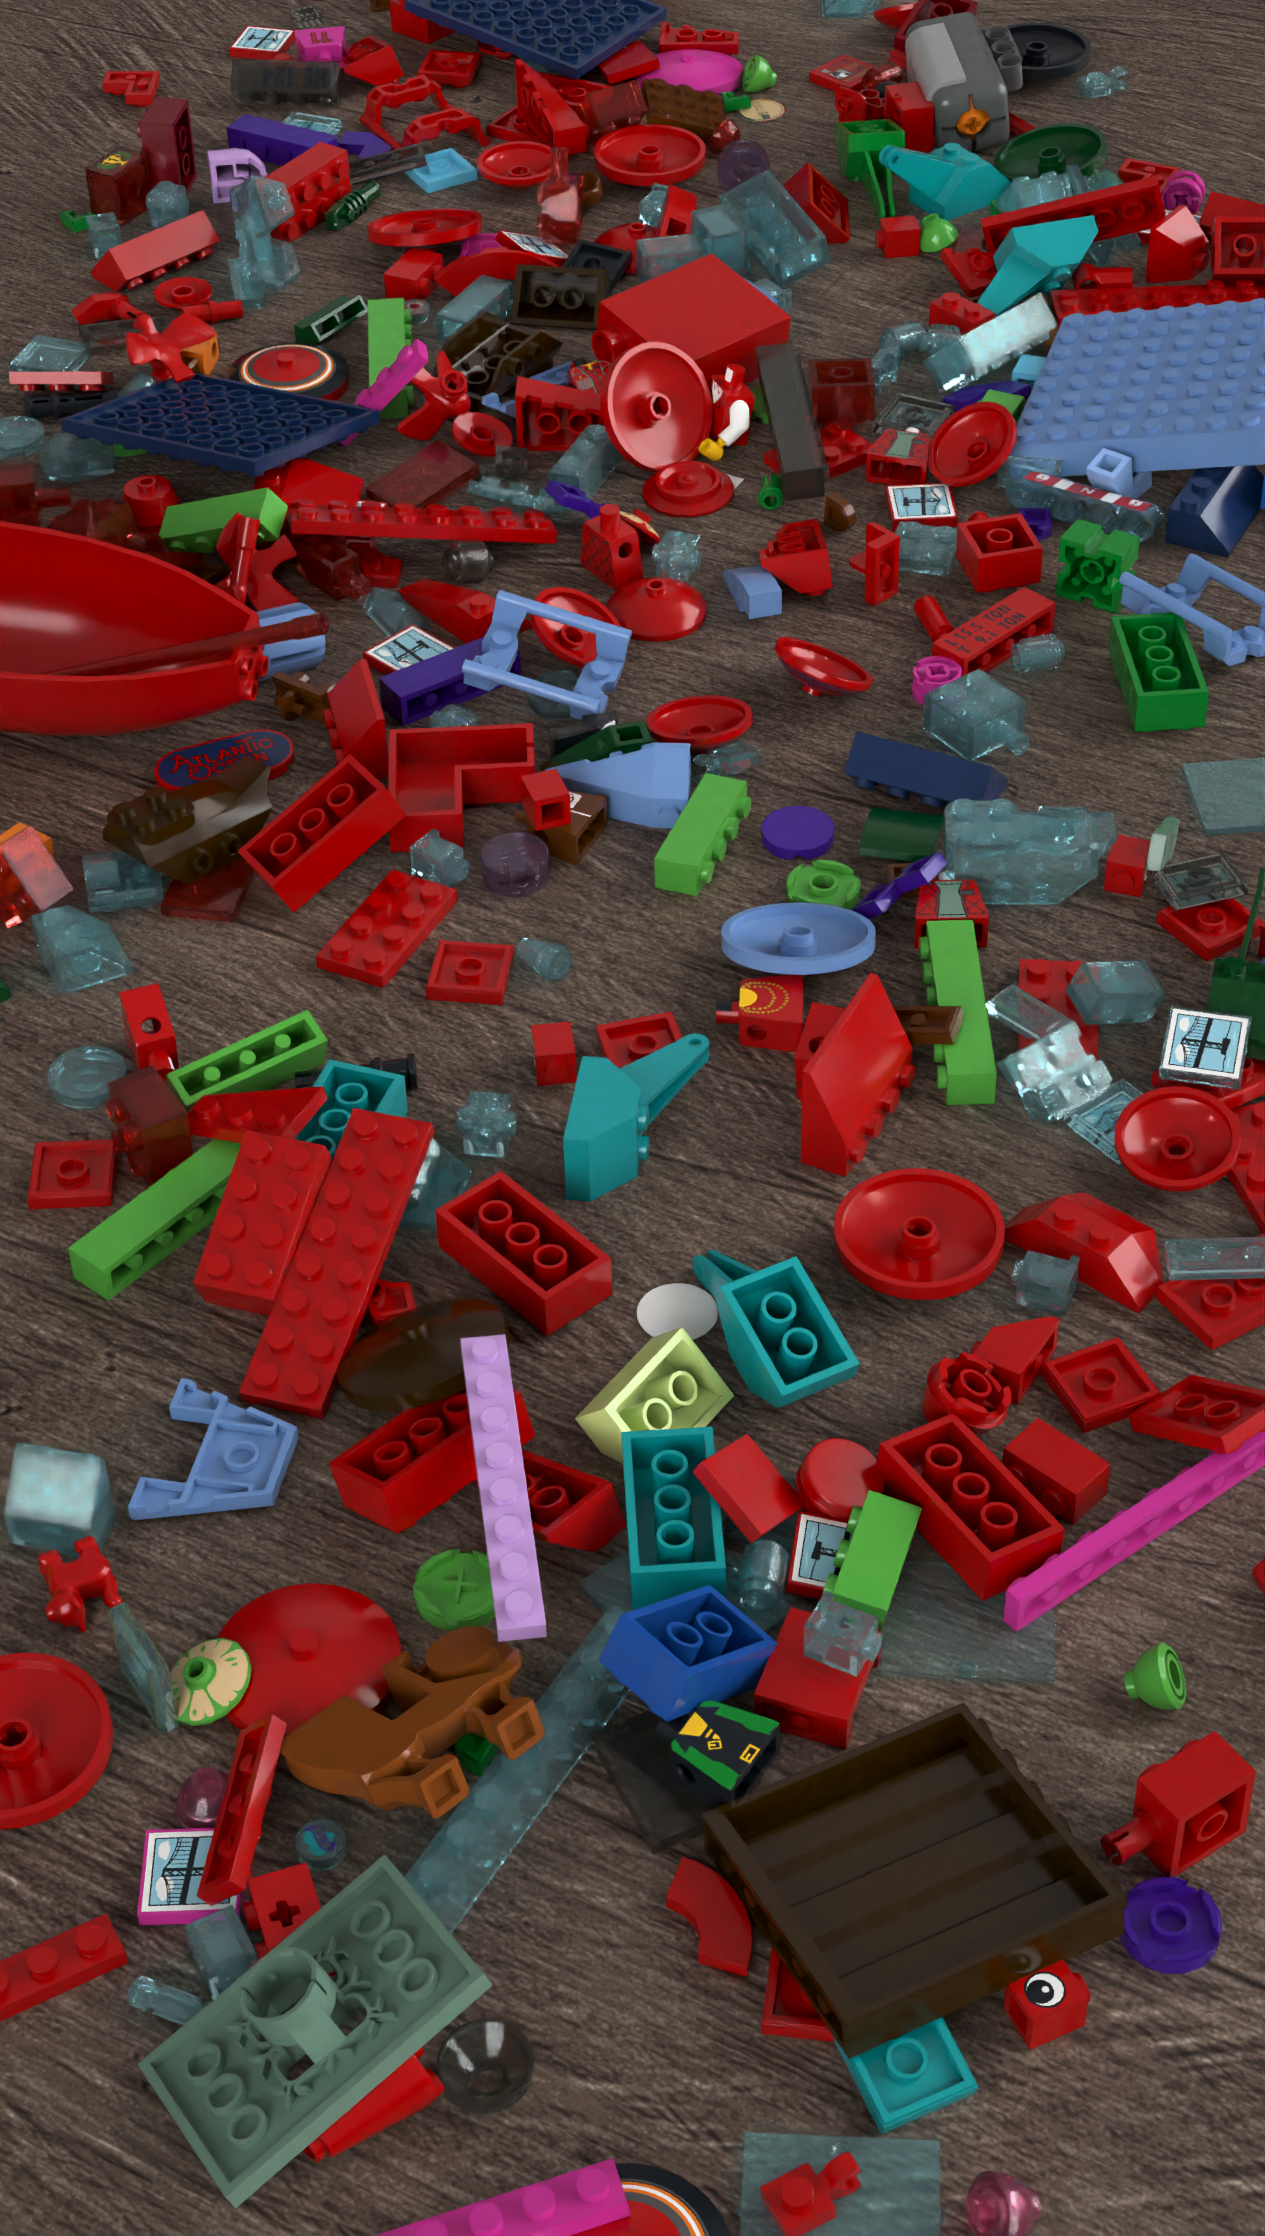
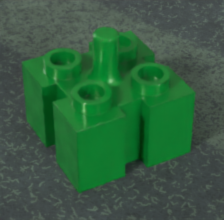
M1077 519L1060 537L1058 561L1066 564L1057 572L1056 596L1079 603L1087 597L1093 599L1092 607L1117 614L1123 608L1121 604L1123 585L1119 583V578L1125 571L1136 576V571L1131 570V567L1138 559L1140 537L1119 530H1114L1110 535L1103 533L1102 525Z

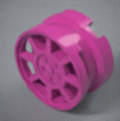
M1179 171L1173 174L1168 179L1162 194L1165 209L1174 210L1180 205H1185L1190 213L1196 214L1205 197L1206 187L1200 176L1193 172ZM1184 176H1190L1193 179L1185 178Z
M931 656L919 660L917 667H913L912 696L918 703L938 708L950 706L959 700L961 696L962 668L955 660L942 656ZM947 697L949 699L942 701L941 698ZM933 698L937 699V701H931L929 699Z

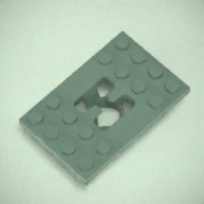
M384 1854L137 2065L225 2198L237 2208L485 1993L493 1984ZM338 1972L336 1982L329 1977V1973ZM303 1996V1998L295 2005V2007L282 2014L287 2008H289L293 2003H295L300 1997ZM366 2009L367 2016L365 2020L345 2036L338 2026L357 2010ZM260 2034H262V2036H263L267 2041L261 2042V2041H260ZM307 2054L314 2064L297 2079L289 2081L287 2078L289 2069Z

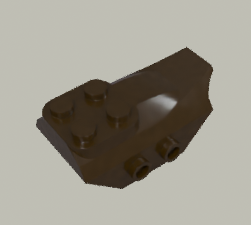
M483 310L445 339L441 351L445 352L453 370L460 371L467 379V394L471 400L470 412H480L486 407L482 404V396L493 392L498 394L499 398L511 388L516 390L518 376L530 378L552 369L554 365L553 356L560 351L563 343L540 330L531 332ZM437 362L431 375L435 378H438Z
M247 755L240 761L202 782L193 783L172 792L165 790L163 787L150 788L144 792V795L130 802L119 803L112 808V811L107 815L108 824L103 828V840L147 867L190 884L242 858L237 851L262 830L273 808L267 797V780L271 770L266 764Z

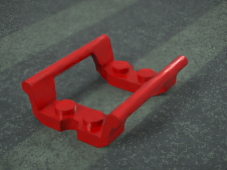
M425 75L408 78L403 84L388 83L374 87L366 95L365 113L359 118V121L371 133L390 145L392 152L402 161L417 157L419 141L434 140L437 136H440V132L443 130L450 134H456L463 129L481 146L486 147L490 143V138L482 132L480 120L471 112L467 113L462 108H454L444 99L442 87ZM430 95L433 104L441 110L422 115L412 121L407 129L404 130L401 144L381 127L382 106L398 108L402 104L411 101H424Z

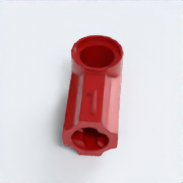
M1083 263L1077 266L1071 276L1074 289L1133 287V271L1131 267L1095 268L1092 264ZM1087 280H1092V281H1091L1090 283H1088V284H1085V285L1082 284L1083 282H1085V281H1087Z

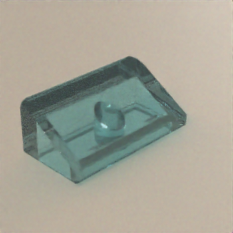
M376 587L371 588L363 610L388 638L411 624L425 631L428 630V623L400 593Z

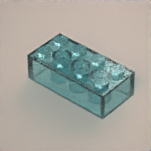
M769 170L718 196L724 223L780 289L831 262L826 236Z
M1039 293L960 336L923 362L941 393L950 388H953L956 392L971 384L970 377L972 381H977L991 373L990 366H992L993 370H997L1011 362L1010 355L1018 358L1022 354L1032 350L1030 343L1036 347L1051 338L1048 332L1059 325L1042 294Z

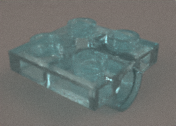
M123 851L82 856L90 913L109 912L115 909L136 906H150L165 902L161 873L147 867Z

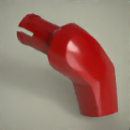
M112 292L91 295L71 310L83 328L102 319L110 321L122 320L132 326L136 317L146 314L144 311H140L132 306L126 295Z

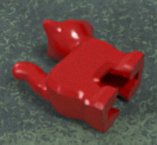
M88 1536L74 1542L73 1547L79 1554V1557L74 1561L63 1562L56 1550L38 1555L40 1572L43 1574L52 1596L44 1608L46 1618L49 1622H56L65 1627H76L82 1633L86 1630V1612L83 1600L103 1596L105 1605L115 1611L119 1610L123 1605V1600L118 1595V1584L112 1574L109 1562L101 1555L93 1536Z

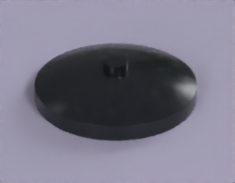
M1021 23L1006 26L1010 30L1022 58L1023 79L1047 80L1066 77L1082 70L1090 60V42L1076 30L1049 23Z

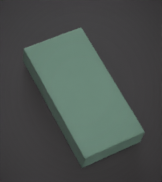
M1166 817L1152 833L1146 864L1148 870L1161 872L1174 855L1180 819Z

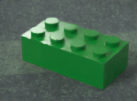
M1172 612L1111 616L1108 652L1134 731L1154 732L1156 730H1188L1205 727L1209 691L1183 619Z

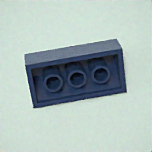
M1255 465L1196 469L1169 507L1165 542L1228 558L1260 511L1264 476Z
M857 731L844 774L854 780L853 785L869 791H874L875 786L887 788V795L907 800L908 795L921 798V804L941 809L942 804L955 807V813L975 818L976 813L988 815L1008 784V779L992 766Z

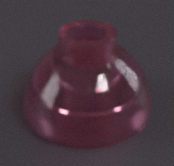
M202 1767L184 1781L176 1798V1814L178 1820L186 1829L215 1828L220 1805L227 1789L228 1773L212 1767Z
M983 2171L970 2184L966 2200V2212L969 2225L975 2236H1027L1033 2223L1040 2217L1041 2203L1034 2190L1027 2188L1011 2174L1001 2171Z

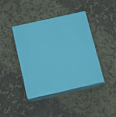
M453 148L409 159L408 163L403 162L404 164H402L403 172L427 193L477 180V169Z

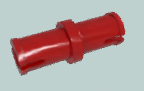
M240 299L216 303L214 300H207L206 304L181 306V315L187 313L213 325L217 324L220 320L243 318V306Z

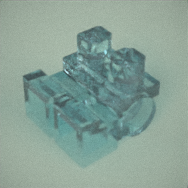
M1076 1021L1053 1030L997 1062L1013 1092H1019L1026 1112L1037 1123L1042 1124L1048 1120L1051 1123L1057 1121L1111 1089L1109 1082L1112 1081V1077L1102 1060L1096 1061L1092 1053L1086 1055L1078 1037L1082 1036V1033Z

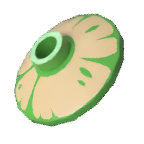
M224 1638L206 1640L190 1648L175 1663L169 1673L177 1717L173 1713V1707L170 1708L166 1703L169 1712L179 1722L191 1726L210 1724L226 1716L241 1701L249 1686L252 1671L249 1655L237 1642ZM166 1680V1689L164 1691V1697L167 1699L166 1701H169L170 1703V1697L168 1694L169 1691Z

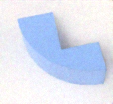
M1103 448L1086 467L1090 484L1099 490L1136 499L1152 486L1151 471L1132 472V459L1130 457Z

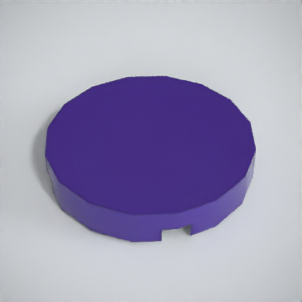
M789 806L771 812L763 820L761 827L764 847L771 854L785 860H794V856H804V860L814 859L825 854L833 846L835 826L832 819L823 811L812 807Z
M1154 1877L1137 1883L1129 1891V1895L1126 1898L1127 1909L1124 1910V1934L1119 1936L1128 1954L1144 1967L1164 1974H1185L1203 1967L1215 1955L1222 1934L1220 1910L1207 1892L1201 1888L1197 1891L1195 1888L1187 1886L1188 1881L1177 1877Z

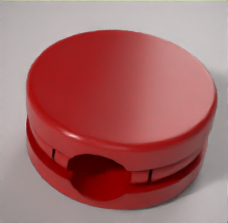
M830 1438L814 1445L799 1466L794 1478V1491L805 1504L803 1507L805 1512L849 1521L854 1505L863 1508L869 1490L883 1494L885 1489V1477L877 1465V1459L860 1444L842 1438Z

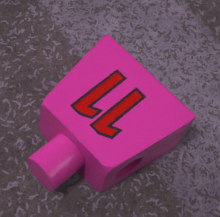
M345 26L295 30L297 57L300 61L306 62L314 68H319V72H323V68H327V73L340 70L338 65L342 62L341 59L345 56L346 50Z

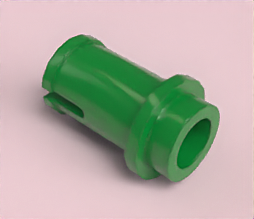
M771 474V481H768V475H765L761 480L762 489L758 494V501L763 508L774 510L779 508L784 501V494L781 490L782 481L775 474Z

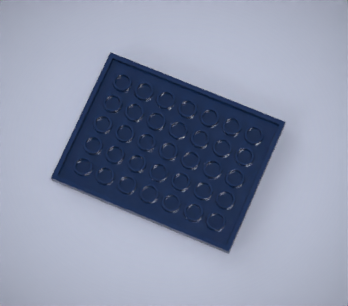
M404 0V10L415 14L419 18L428 19L439 26L453 29L461 35H468L478 39L481 43L490 44L500 48L503 52H510L522 57L523 60L535 62L548 70L557 71L571 79H578L667 18V8L647 0Z
M194 372L195 376L188 381L175 383L173 377L61 419L62 432L76 434V437L79 439L94 438L98 439L101 444L116 443L123 445L124 449L147 450V453L150 455L165 454L170 455L173 460L188 459L195 461V464L199 466L214 465L219 466L222 471L237 470L244 472L245 476L248 477L262 476L264 471L268 469L283 467L285 462L289 460L304 458L308 452L323 450L327 448V444L344 441L347 439V436L353 433L366 432L368 427L380 422L379 410L196 372Z

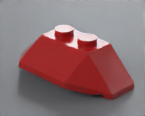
M1085 1192L1064 1195L1025 1207L1005 1225L1004 1240L1138 1314L1156 1297L1157 1287L1164 1283L1154 1229Z

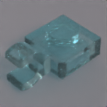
M1116 66L1108 75H1105L1103 72H1091L1087 76L1077 78V88L1087 99L1113 94V89L1122 90L1127 87V83L1124 80H1118L1121 75L1128 74V71L1123 66Z
M740 741L712 750L710 755H698L693 759V762L700 767L707 765L705 773L719 775L724 770L728 774H741L747 771V767L760 764L758 749ZM705 773L695 776L696 781L700 783Z

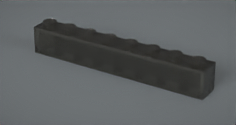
M792 342L755 347L757 376L786 501L825 496L824 483H830L829 467L825 460L824 447L821 445L820 431L817 429L816 415L813 413L812 399L809 396L808 384H806L800 353H794Z

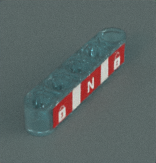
M1036 470L1024 471L1010 481L1006 487V497L1015 507L1049 508L1053 518L1074 523L1077 519L1102 525V531L1109 534L1114 530H1119L1139 536V542L1149 539L1165 523L1163 510L1154 503ZM1022 484L1028 488L1029 493L1023 489ZM1052 492L1056 494L1059 502L1053 498ZM1081 500L1087 504L1089 510L1083 507ZM1111 509L1117 512L1119 519L1114 517V515L1111 512ZM1141 517L1146 519L1149 527L1142 523Z

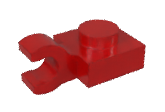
M845 2152L832 2159L817 2175L807 2162L761 2186V2199L783 2236H802L836 2217V2209L832 2201L847 2196L861 2187V2183L856 2176L861 2173L860 2168L850 2152Z

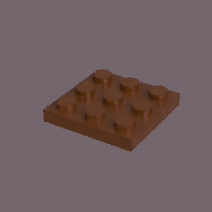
M653 78L652 80L643 79L641 91L648 124L675 126L691 131L702 138L727 143L730 132L721 96L713 91H696L684 84H679L678 86L667 84V82L659 78Z

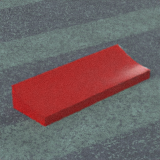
M1153 176L982 218L981 224L989 252H995L1011 228L1093 215L1098 228V233L1092 242L1094 243L1148 230L1164 218L1166 212L1158 177Z

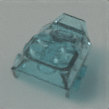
M251 175L246 181L229 190L232 216L235 219L236 237L240 243V248H238L239 262L243 268L245 280L250 279L252 285L260 284L265 289L278 292L299 277L301 269L292 243L271 238L270 233L293 216L295 212L285 183Z
M962 798L949 803L945 807L942 817L944 855L947 862L945 865L946 875L952 880L975 881L984 904H1059L1098 875V862L1118 838L1115 811L1097 813L1020 811L1018 806L1003 798L995 800H969Z

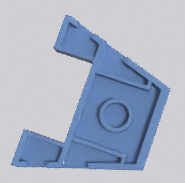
M181 1378L169 1406L171 1419L209 1424V1427L186 1483L140 1477L128 1505L130 1519L143 1520L274 1506L299 1439L297 1426L251 1406L247 1410L229 1403L226 1395L216 1391L208 1394L197 1389L196 1382Z

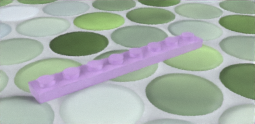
M506 1335L461 1338V1355L498 1642L547 1637Z

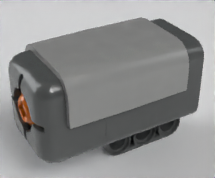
M970 12L913 23L906 32L908 83L917 81L926 100L931 101L935 106L933 131L936 137V145L932 149H939L947 143H957L969 152L1003 145L1008 140L1010 134L1008 92L1016 91L1023 86L1022 58L1010 30L1005 26L981 29L979 21Z

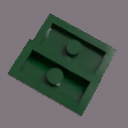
M872 807L863 830L859 855L914 862L937 853L938 839L943 831L944 816Z

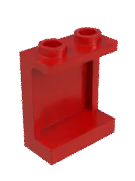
M790 1607L776 1640L778 1644L774 1652L769 1656L754 1692V1714L779 1722L780 1732L846 1750L852 1737L853 1715L872 1667L877 1668L881 1659L882 1632L870 1629L862 1624H852L823 1616L817 1612H807Z

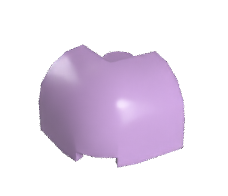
M231 148L207 151L213 203L242 201L244 211L252 210L249 187L267 176L263 162L247 149Z

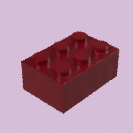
M155 97L137 124V134L142 139L141 162L145 164L146 169L144 187L149 192L150 201L183 203L197 179L188 99Z

